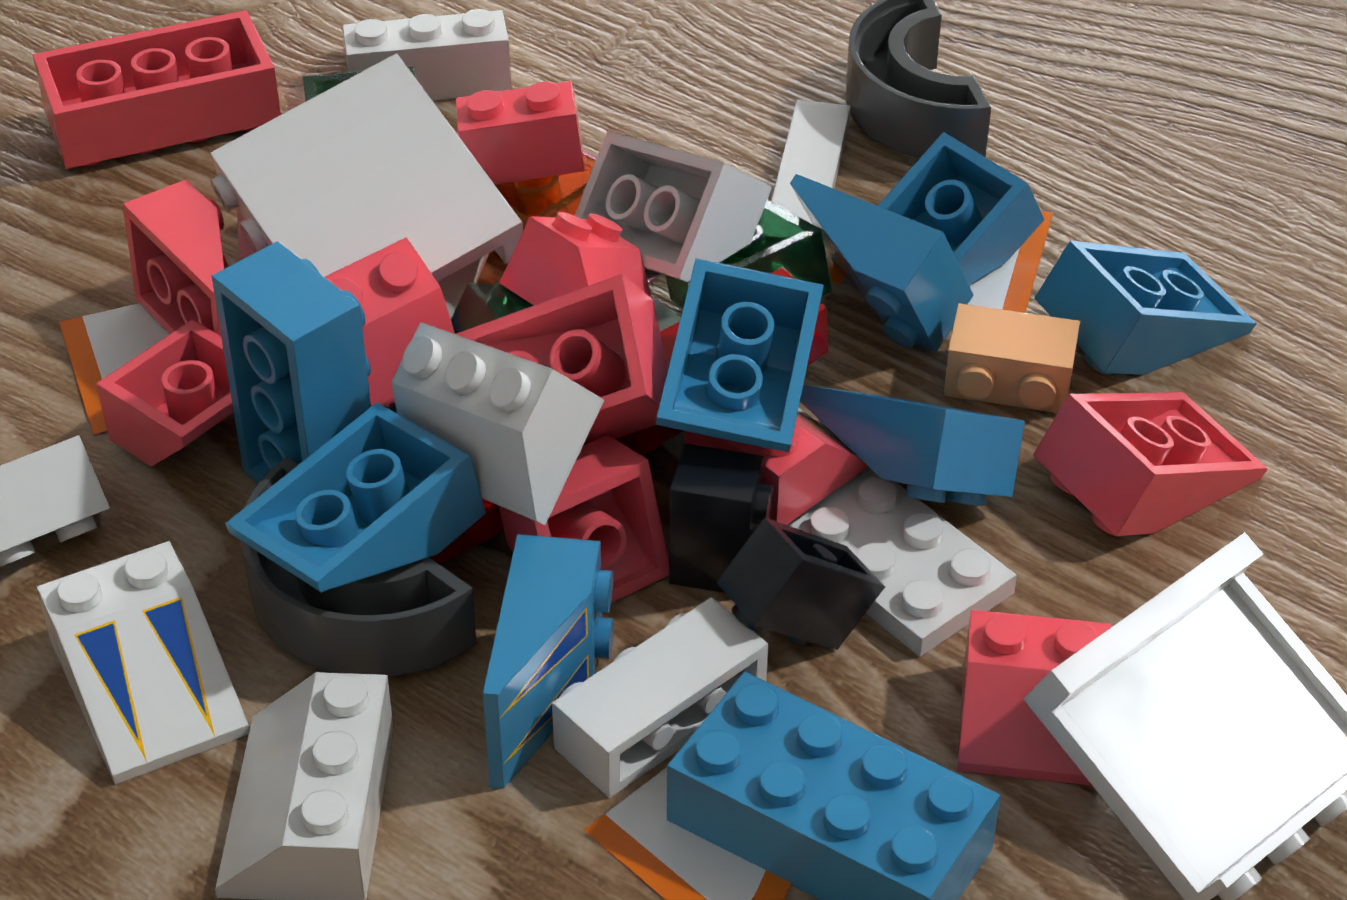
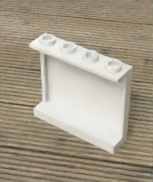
M397 53L210 153L217 173V177L210 180L211 186L227 212L236 208L243 217L244 221L240 222L239 225L252 250L257 252L279 241L300 259H307L312 262L324 277L407 237L436 281L439 282L494 250L502 261L507 264L523 232L520 218Z
M1245 532L1055 667L1023 698L1184 900H1210L1216 895L1222 900H1236L1262 879L1253 867L1265 856L1275 866L1310 840L1309 836L1301 828L1314 817L1319 825L1324 827L1347 809V695L1244 574L1263 555Z

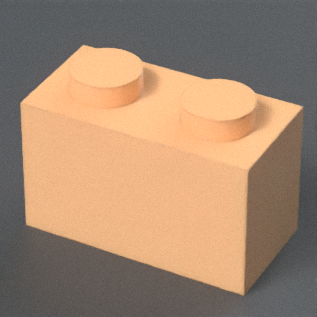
M958 303L948 350L943 396L1058 413L1069 395L1080 321Z

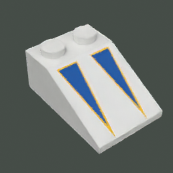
M170 541L36 586L51 644L115 785L249 735V724L201 605Z

